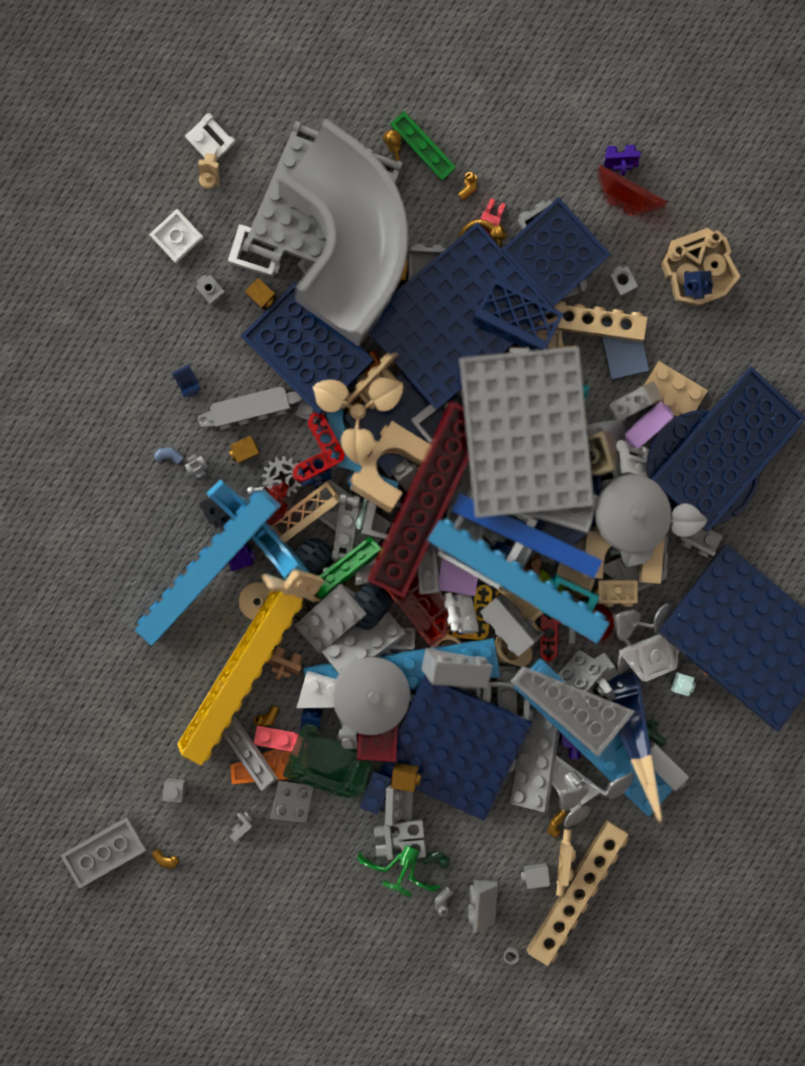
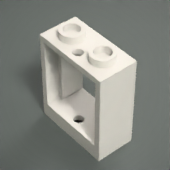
M239 224L229 255V264L274 278V274L279 273L281 263L277 264L271 260L268 269L239 260L246 236L251 229Z

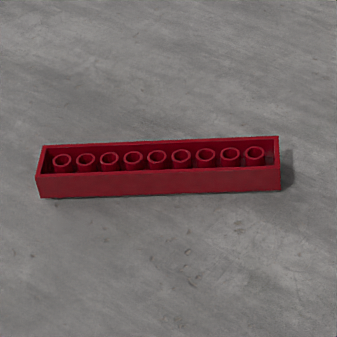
M449 402L367 577L369 582L401 597H405L430 544L427 539L438 521L441 520L469 461L464 407L454 402Z

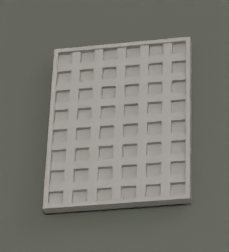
M579 347L460 358L475 517L593 506Z

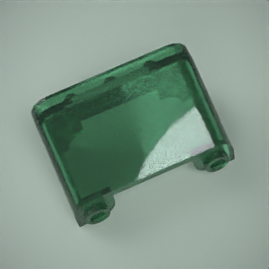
M306 724L299 732L286 763L283 777L343 798H353L365 794L372 761L357 760V749H343L341 742L321 736L317 726Z

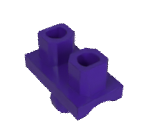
M635 145L625 146L624 152H618L616 146H608L604 158V169L620 171V175L625 176L626 170H633V167L639 166L640 151L636 150Z

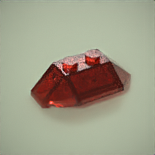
M601 164L596 171L603 197L607 199L606 202L614 207L617 205L622 207L623 211L630 216H639L663 209L668 202Z
M414 576L405 597L388 591L391 598L430 647L447 635V618L449 615L444 601L438 593L419 594L418 577Z

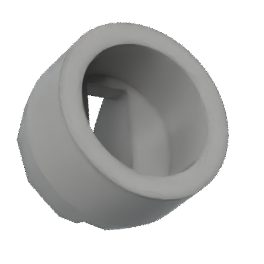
M509 947L505 950V962L511 965L518 962L519 952L516 948Z

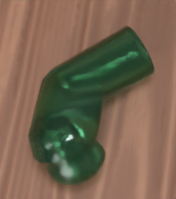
M654 719L647 721L648 738L662 747L666 742V738L658 734V722Z
M433 851L426 854L425 858H422L424 865L436 862L443 869L450 866V858L440 851Z

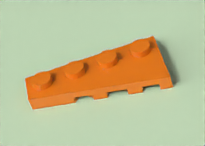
M297 747L296 752L274 749L262 754L278 777L277 780L309 777L307 749ZM241 761L230 765L232 784L255 782Z

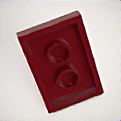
M398 724L391 730L378 735L358 733L357 760L395 763Z

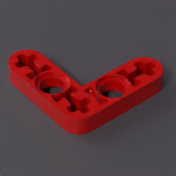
M313 413L307 422L322 452L294 467L292 476L297 482H305L339 465L344 459V451L323 414ZM314 418L316 420H321L319 424L321 429H323L324 427L326 428L325 430H322L319 434L317 433L319 431L318 425L312 424ZM328 434L331 437V442L328 444L323 443L321 435ZM334 444L335 446L332 449L335 454L339 453L338 460L336 458L332 459L331 455L333 453L331 449L327 451L326 448H330ZM316 459L321 460L324 464L323 468L316 469L313 466V461ZM307 464H309L310 470L304 474V477L302 475L298 476V469L300 468L303 471L308 468Z
M543 613L541 615L540 630L542 629L545 632L546 628H552L555 631V635L551 639L547 638L545 634L540 638V655L545 661H552L558 656L559 623L562 622L553 617L549 619ZM544 641H555V645L551 644V650L554 651V654L550 658L548 654H544V650L548 649V644H544Z

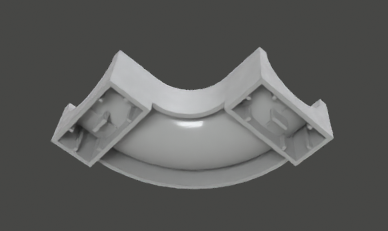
M325 119L321 124L315 141L304 158L289 174L283 173L279 178L278 195L309 218L313 216L321 225L326 238V247L322 255L297 286L295 301L359 347L380 319L396 290L407 251L406 216L398 190L378 159L357 140L328 119Z

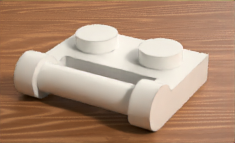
M208 113L185 135V138L204 158L206 153L217 155L218 160L236 143V140L232 136L229 137L213 120L214 117ZM207 125L225 142L222 146L204 129Z
M619 440L616 444V449L620 453L621 474L647 477L646 465L649 449L641 446L639 449L636 446L632 448L626 441Z

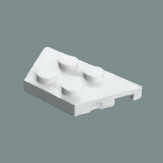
M660 634L619 650L621 656L641 681L647 682L677 669L680 651Z

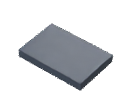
M628 321L621 322V327L624 330L631 328ZM602 322V325L605 327H610L612 325V322ZM601 337L611 380L649 371L643 342Z

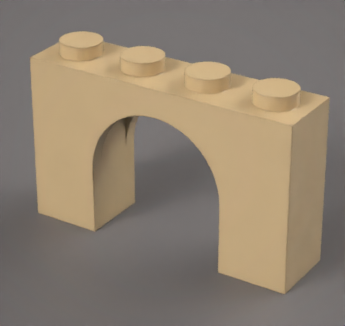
M393 421L389 426H384L379 434L382 438L379 442L375 440L371 455L369 457L366 456L360 464L363 468L359 473L355 472L350 480L352 482L351 490L388 513L392 511L402 492L380 478L376 469L377 460L383 455L394 453L420 466L430 445Z
M593 527L584 537L583 552L602 560L595 578L603 579L604 558L611 545L603 538L598 527ZM665 537L653 548L652 557L647 562L640 564L638 582L661 584ZM581 573V576H582V577H589V576H587V575Z

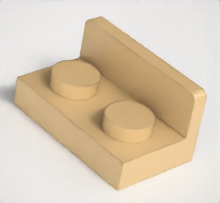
M598 580L599 604L605 607H612L614 604L631 607L633 603H638V580Z

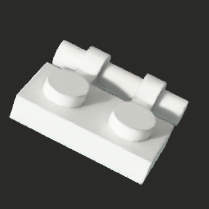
M446 593L444 605L448 610L449 617L447 620L448 624L451 625L452 632L459 631V633L470 634L478 632L472 595L456 594L453 596L452 593Z

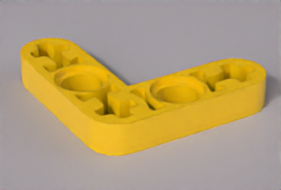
M485 584L479 585L476 588L474 596L476 619L484 621V619L477 616L476 610L478 607H486L487 605L483 603L477 604V600L481 601V595L478 594V591L486 588L489 595H485L484 601H489L488 604L492 602V590ZM438 619L433 624V630L437 635L447 634L456 638L483 640L487 637L489 631V624L487 622L486 624L482 623V629L485 630V633H482L481 636H477V633H464L460 635L453 632V634H448L450 631L448 629H444L442 633L439 632L436 625L444 622L445 626H450L447 619Z

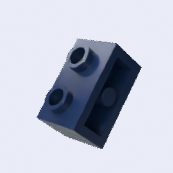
M377 769L373 770L360 804L361 809L377 815L379 810H384L386 805V799H384L386 788L392 784V776L384 774Z

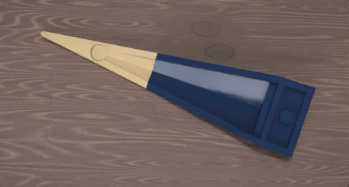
M633 671L617 675L607 683L616 696L611 702L635 711L619 730L618 734L655 815L661 823L641 687L637 674Z

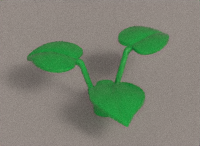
M406 845L402 854L399 853L387 867L373 864L360 851L358 853V860L363 865L383 873H387L400 859L399 864L404 867L397 884L395 885L386 880H383L382 883L405 897L412 898L413 896L409 891L400 886L407 868L410 869V867L411 872L407 879L429 892L435 893L440 888V885L421 883L414 877L416 859L420 851L409 845Z

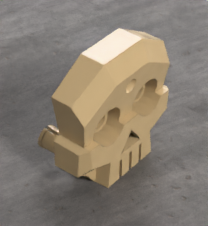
M706 228L671 241L661 266L665 277L671 281L672 292L676 302L700 306L724 297L740 278V274L729 256L732 251L728 240L722 236L721 232H713ZM698 250L697 257L690 254L691 252ZM715 262L717 268H712L711 263ZM711 270L712 294L705 295V299H693V296H685L683 287L684 272Z

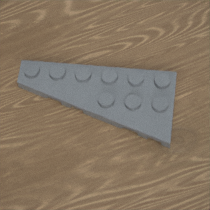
M524 666L511 680L516 687L596 756L602 753L635 712Z

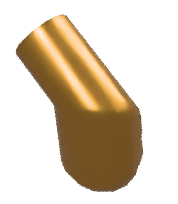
M473 172L465 174V188L457 193L462 201L477 190V177Z
M562 809L551 819L547 828V833L551 834L553 838L560 834V829L557 827L568 815Z

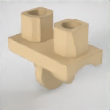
M206 153L204 160L199 159L198 163L199 183L203 188L210 189L215 185H220V172L217 155Z

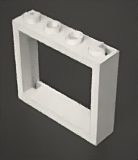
M470 489L466 495L471 499H473L472 489ZM521 513L511 514L527 523L526 525L534 528L537 520ZM456 514L455 516L458 519L455 522L456 526L454 529L458 531L465 518ZM516 542L506 561L510 563L513 560L515 561L523 545ZM436 548L439 551L437 555L492 587L500 588V584L450 556L441 548Z

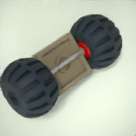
M310 538L304 541L295 551V555L301 560L309 574L320 576L322 568H329L332 563L333 552L327 543L319 539ZM355 574L344 582L342 586L367 613L354 626L363 630H371L388 612L392 599L386 589L373 583L355 585Z

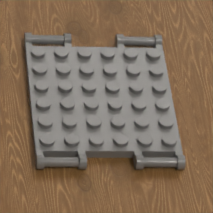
M296 121L286 147L242 248L243 251H251L272 259L277 264L280 263L284 252L315 264L326 247L325 234L319 222L313 216L309 218L278 195L279 178L283 173L289 174L300 163L313 144L311 141L298 137L299 132L315 139L319 131L303 126L299 121ZM368 149L381 164L394 169L393 173L388 172L395 184L403 162L391 160ZM257 241L277 249V252L275 253L252 243Z

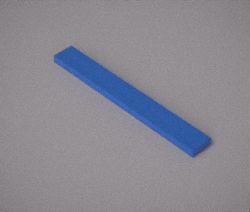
M459 493L451 510L464 518L593 579L602 563V560L507 515L475 517L473 499Z

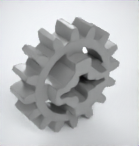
M285 456L282 457V461H279L277 457H275V463L269 461L270 467H264L267 474L262 475L263 478L267 479L263 482V485H269L267 491L273 490V496L280 493V498H283L284 494L291 497L290 492L292 491L298 493L296 487H302V485L295 481L293 486L290 487L289 483L293 478V470L287 471L283 465H288L294 469L299 463L297 462L293 465V459L290 458L289 461H286ZM276 467L275 475L270 478L272 470ZM282 472L285 475L288 474V477L285 478V482H283L282 480H278V478L280 477V473ZM278 483L282 485L283 490L275 488L273 484Z

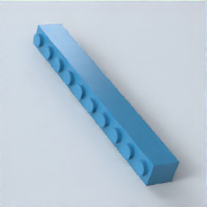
M255 491L249 498L251 502L247 506L243 505L236 512L238 516L235 520L230 519L224 525L226 530L222 534L217 533L211 540L213 544L209 548L205 547L198 554L200 558L197 562L193 560L186 567L188 572L184 576L180 574L174 581L176 585L172 589L168 588L161 595L163 599L160 602L156 601L149 608L151 611L149 615L146 616L144 614L138 620L139 626L135 631L151 646L162 637L281 506L267 491Z
M447 519L444 522L438 521L427 539L429 542L593 642L598 643L609 625L605 621L606 616L597 611L594 614L588 611V605L581 601L578 604L571 600L573 596L565 591H562L560 594L555 590L556 586L547 580L545 583H542L538 580L540 576L530 570L528 573L521 570L523 566L514 560L511 563L506 561V555L498 550L494 553L488 550V544L480 539L478 543L471 539L473 535L463 529L461 532L454 529L456 525Z

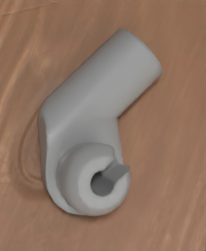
M446 887L435 898V910L442 917L448 914L447 899L453 894L449 887Z

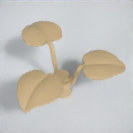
M389 378L376 379L369 387V395L373 400L365 406L361 404L352 406L344 399L348 396V389L339 381L324 380L313 386L316 401L322 410L336 412L341 408L342 404L350 409L352 418L356 420L355 430H345L341 438V444L345 454L356 464H360L369 455L374 446L372 434L366 429L359 430V422L366 416V409L373 403H375L380 411L392 409L401 398L403 391L402 382Z

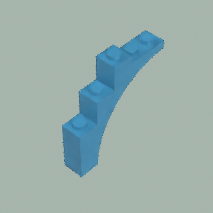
M340 408L336 412H327L325 418L342 447L341 438L347 429L344 420V409ZM318 426L319 431L317 433L319 434L322 430H325L326 428L324 427L323 429H321L320 426ZM328 434L321 435V441L328 444L331 442V437ZM332 451L333 454L331 455V458H336V460H338L339 453L335 454L334 451ZM345 452L342 462L335 466L353 471L354 473H359L363 468L360 464L353 462ZM378 473L383 481L399 490V482L388 479ZM351 474L349 476L347 485L350 486V488L352 486V482H350V480L353 476Z
M221 479L207 492L208 496L234 520L238 516L236 512L243 505L247 506L250 503L244 497L239 496ZM267 522L252 537L286 580L294 569L309 573L301 560L295 555V551L282 541L276 530Z

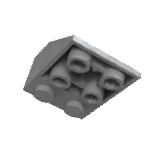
M474 880V885H470L469 897L471 904L468 905L469 926L473 927V932H479L495 924L498 884L495 881Z

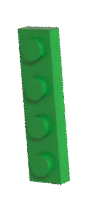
M405 111L390 123L391 128L400 133L403 141L441 182L456 169V166Z
M371 536L319 576L324 581L318 592H316L321 600L378 556L381 548Z

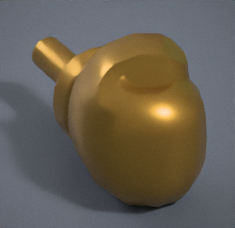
M395 130L386 131L382 139L388 146L389 153H394L395 160L401 161L398 153L402 149L401 135Z

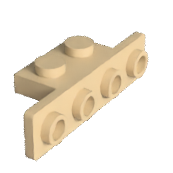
M387 353L380 360L381 364L378 367L372 368L368 372L369 377L365 381L361 380L355 386L356 390L354 393H349L344 400L352 405L361 397L367 404L373 400L369 395V387L373 381L378 378H389L398 381L387 367L399 355L397 353ZM373 403V404H372L371 406H369V407H370L371 409H374V408L376 407V405H375V403ZM344 404L341 405L342 410L348 408Z
M294 569L287 580L266 574L262 577L267 583L266 586L272 591H282L286 595L292 594L300 599L307 598L312 602L322 601L316 593L324 582L319 576Z

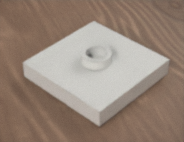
M178 209L149 234L176 264L204 238Z

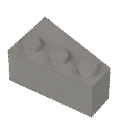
M501 594L480 613L483 615L485 622L491 624L495 629L497 636L508 644L509 650L519 656L540 639L545 632L542 629L537 631L531 625L533 621L529 617L525 620L518 613L520 609L505 595Z
M425 648L421 670L432 684L488 688L492 665L482 656L473 657Z

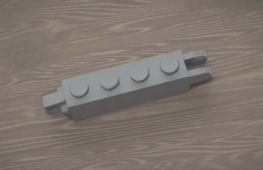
M276 387L213 403L210 408L211 411L199 415L198 420L202 428L215 426L220 428V430L232 428V424L239 423V426L249 424L251 419L257 418L258 421L269 419L268 415L276 413V416L288 414L287 410H291L290 406L300 403L302 398L296 392L287 393L282 387Z

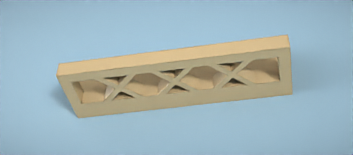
M327 481L270 525L276 530L282 541L286 542L340 501V496L329 481ZM325 487L333 495L329 500L320 499L321 490ZM308 500L317 501L314 511L306 510V502ZM292 512H302L301 521H291ZM279 522L287 523V531L283 534L275 526Z

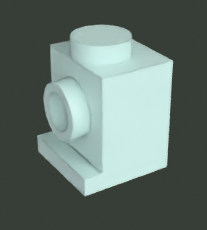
M676 672L670 690L689 696L690 692L693 693L695 689V677Z

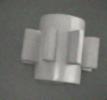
M194 454L187 458L189 463L185 467L191 477L196 475L197 478H201L207 474L205 470L209 467L202 455L197 458Z

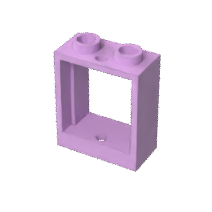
M660 400L626 431V442L632 448L636 446L639 449L674 417L673 411Z

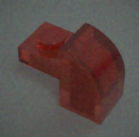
M284 481L278 486L274 485L271 489L266 486L262 489L267 491L281 505L266 521L271 526L285 516L288 504L283 499L286 497L289 485Z

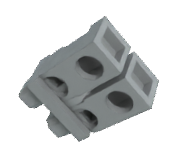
M423 817L410 821L398 820L393 826L385 825L384 823V825L374 827L375 839L385 838L386 844L376 845L377 857H387V860H393L399 853L402 854L406 845L420 851L417 858L426 857Z

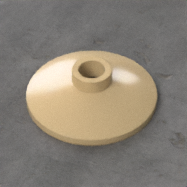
M260 582L249 584L240 594V609L249 619L253 620L271 591L266 584ZM255 598H259L261 600L260 605L254 604Z

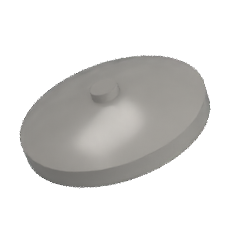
M632 474L616 478L604 487L596 503L595 516L601 535L612 547L626 553H641L656 547L664 539L670 527L671 508L666 494L656 482L645 476Z
M369 656L354 660L343 668L334 683L332 701L337 716L348 728L364 735H378L391 730L403 719L410 702V688L404 673L399 667L384 658Z

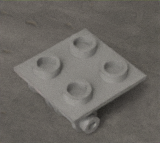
M578 650L558 676L566 684L594 694L592 686L606 671L607 667L581 650Z
M284 779L278 781L270 819L306 823L314 785L292 783Z

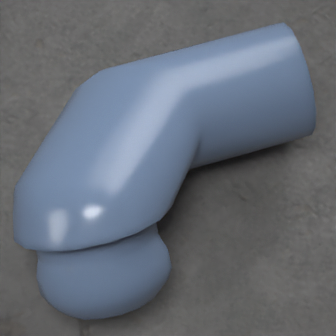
M171 447L159 448L154 455L155 460L158 462L170 458L177 465L184 459L183 456Z

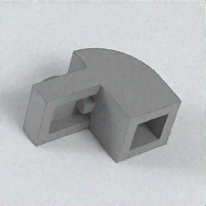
M603 653L595 658V660L606 666L607 669L592 688L593 690L597 689L602 698L606 696L611 701L616 696L607 682L617 676L618 672L607 655Z

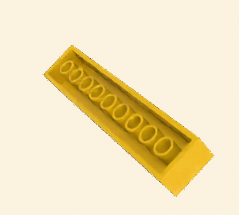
M278 590L270 591L177 743L182 756L201 766L204 761L207 762L212 754L211 750L214 745L220 742L222 738L221 733L224 728L227 729L231 724L232 715L240 709L243 697L250 693L252 689L251 684L254 679H258L261 675L262 666L272 657V650L275 645L278 646L283 638L282 634L285 629L291 626L293 622L292 617L295 612L298 613L302 608L303 599L292 594L286 595Z

